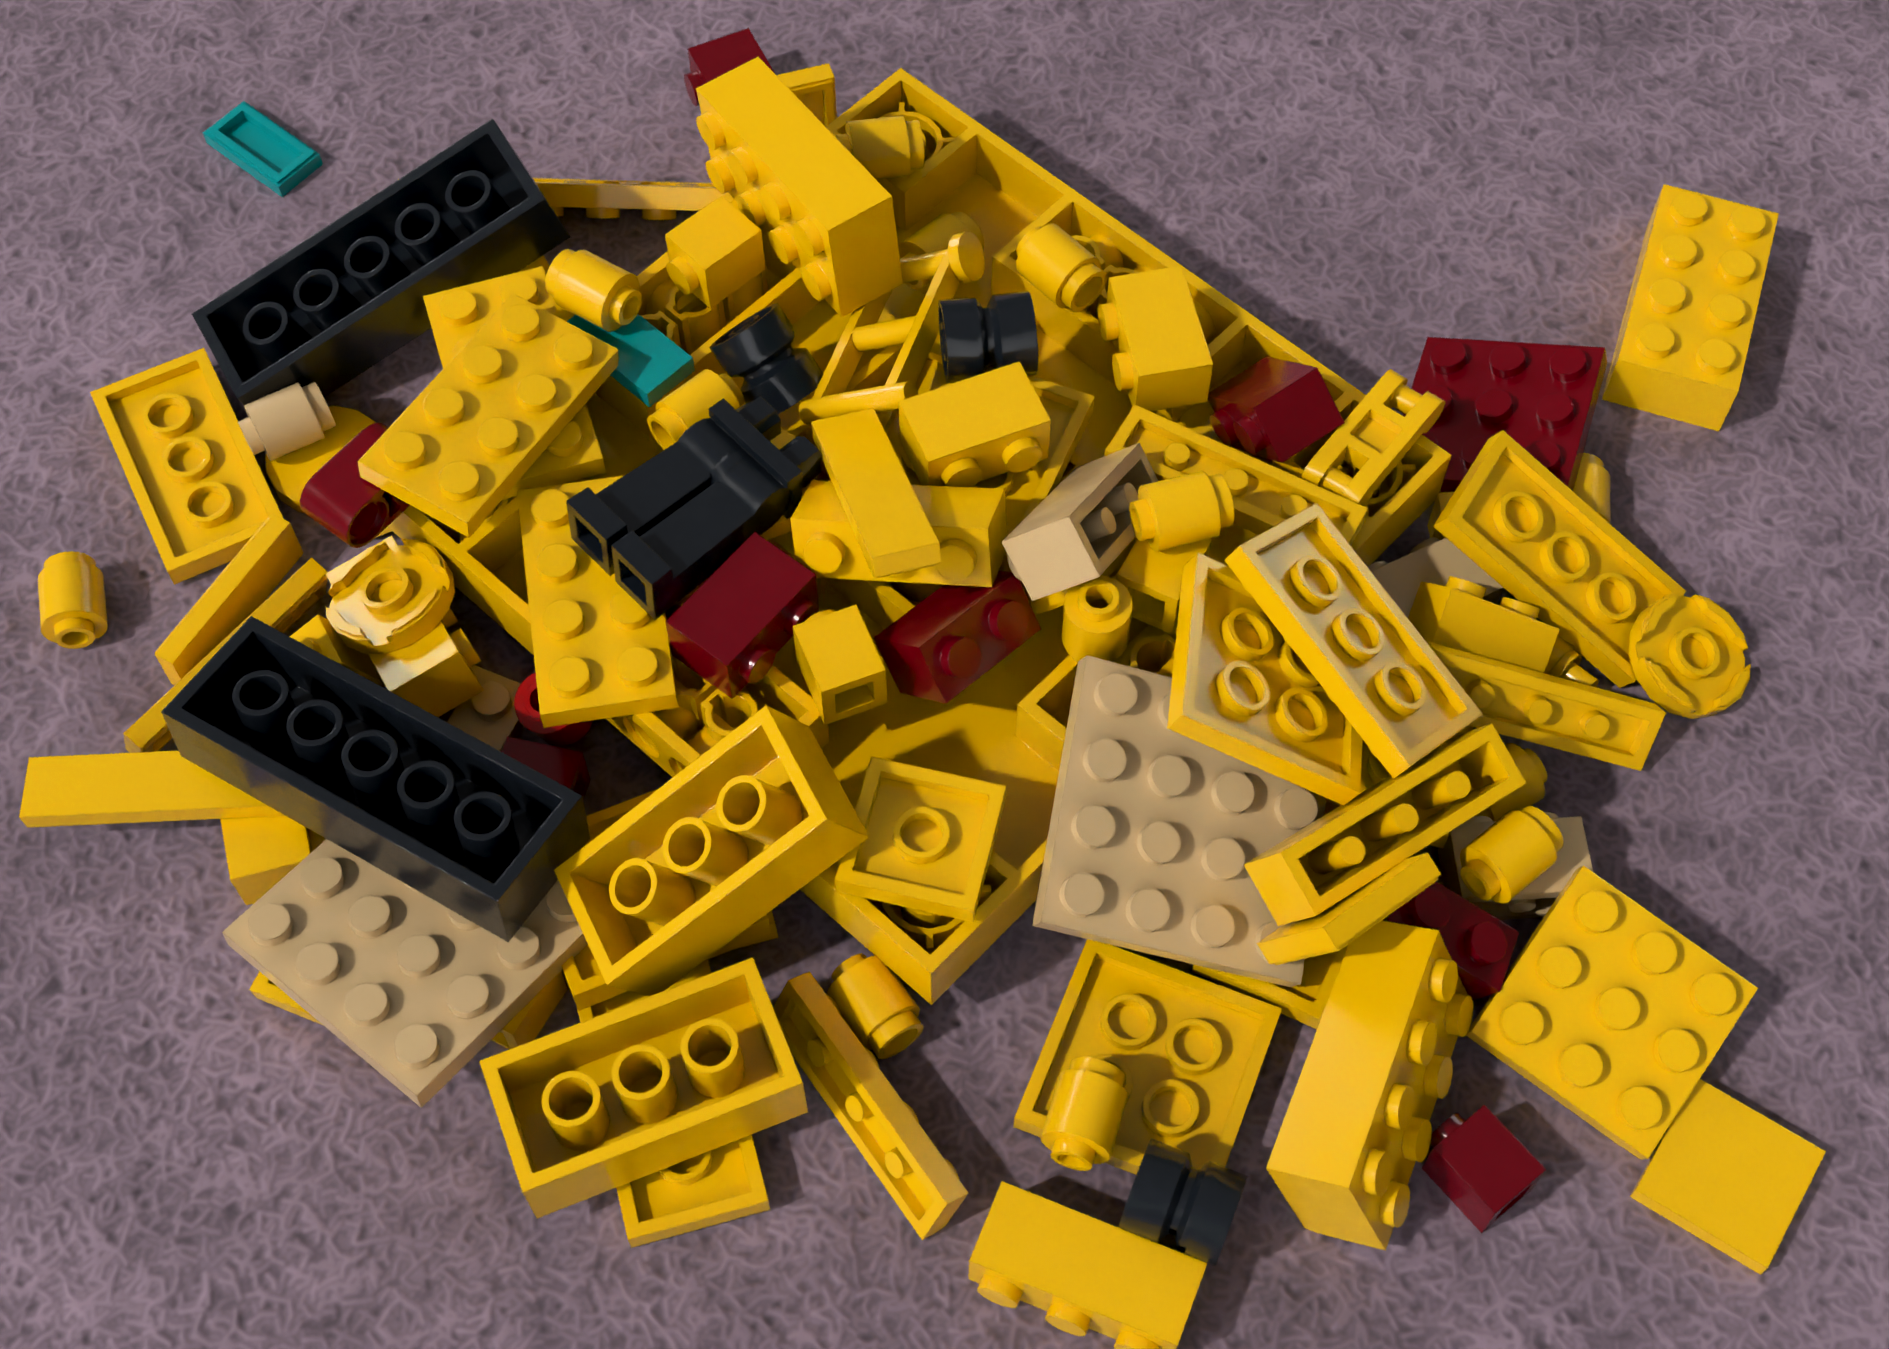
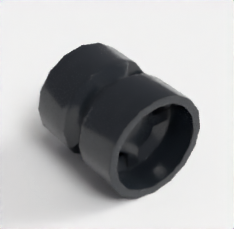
M1028 291L994 294L987 308H982L976 298L969 299L968 297L939 300L940 346L947 384L985 373L990 366L997 369L1020 361L1027 375L1037 374V329L1033 302Z
M778 303L772 304L748 317L719 337L709 348L730 377L744 378L740 390L746 404L761 396L776 410L777 414H780L817 388L823 372L808 349L791 347L795 337L792 330L794 327Z
M1151 1138L1132 1185L1119 1227L1155 1242L1171 1234L1175 1236L1179 1251L1216 1266L1248 1176L1213 1162H1208L1198 1170L1192 1167L1189 1153Z

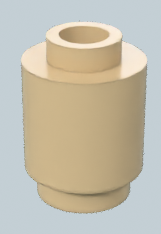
M297 382L244 405L248 417L238 421L253 455L265 451L270 461L325 438L323 432L336 426L331 411L316 382L303 387Z

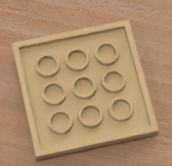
M1086 655L1077 665L1032 926L1286 987L1300 985L1305 959L1279 965L1269 964L1257 945L1258 942L1282 925H1277L1244 864L1325 815L1327 798L1167 729L1171 677Z
M327 839L222 932L232 949L421 1108L502 1030L546 984L562 971L561 966L571 956L574 959L588 945L559 880L556 881L512 939L507 942Z

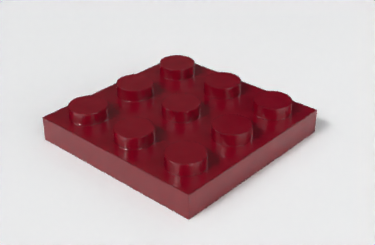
M1427 337L1411 389L1421 395L1429 391L1445 401V406L1435 424L1427 433L1422 434L1451 454L1439 493L1455 492L1487 440L1502 430L1573 491L1607 366L1605 347Z

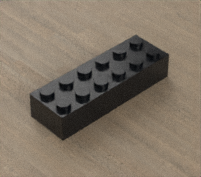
M491 119L192 313V316L235 396L243 405L297 382L301 387L316 382L323 397H326L431 328L423 296L516 273L571 236L494 119Z
M252 616L161 711L179 753L183 758L507 942L512 939L558 880L554 869L583 848L590 840L582 795Z

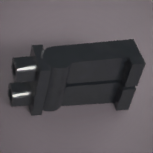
M761 396L738 409L733 408L723 398L709 408L710 418L702 419L693 424L676 443L597 494L587 487L566 501L571 538L609 576L615 573L616 583L654 620L658 619L710 577L754 532L761 536L782 515L789 519L802 499V489L809 485L821 472V452L805 436L796 437L780 450L770 442L781 433V419L776 410Z

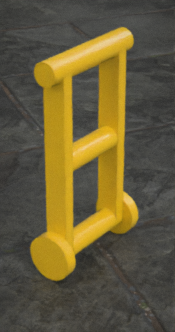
M967 231L954 234L949 241L948 249L900 259L903 283L933 277L917 315L877 323L892 290L852 312L813 397L800 402L799 415L803 423L809 425L811 421L874 408L876 413L899 409L898 401L918 395L915 384L939 332V300L953 299L960 282L977 281L984 273L985 258L983 248L978 238L972 232ZM903 344L885 385L845 392L864 351Z

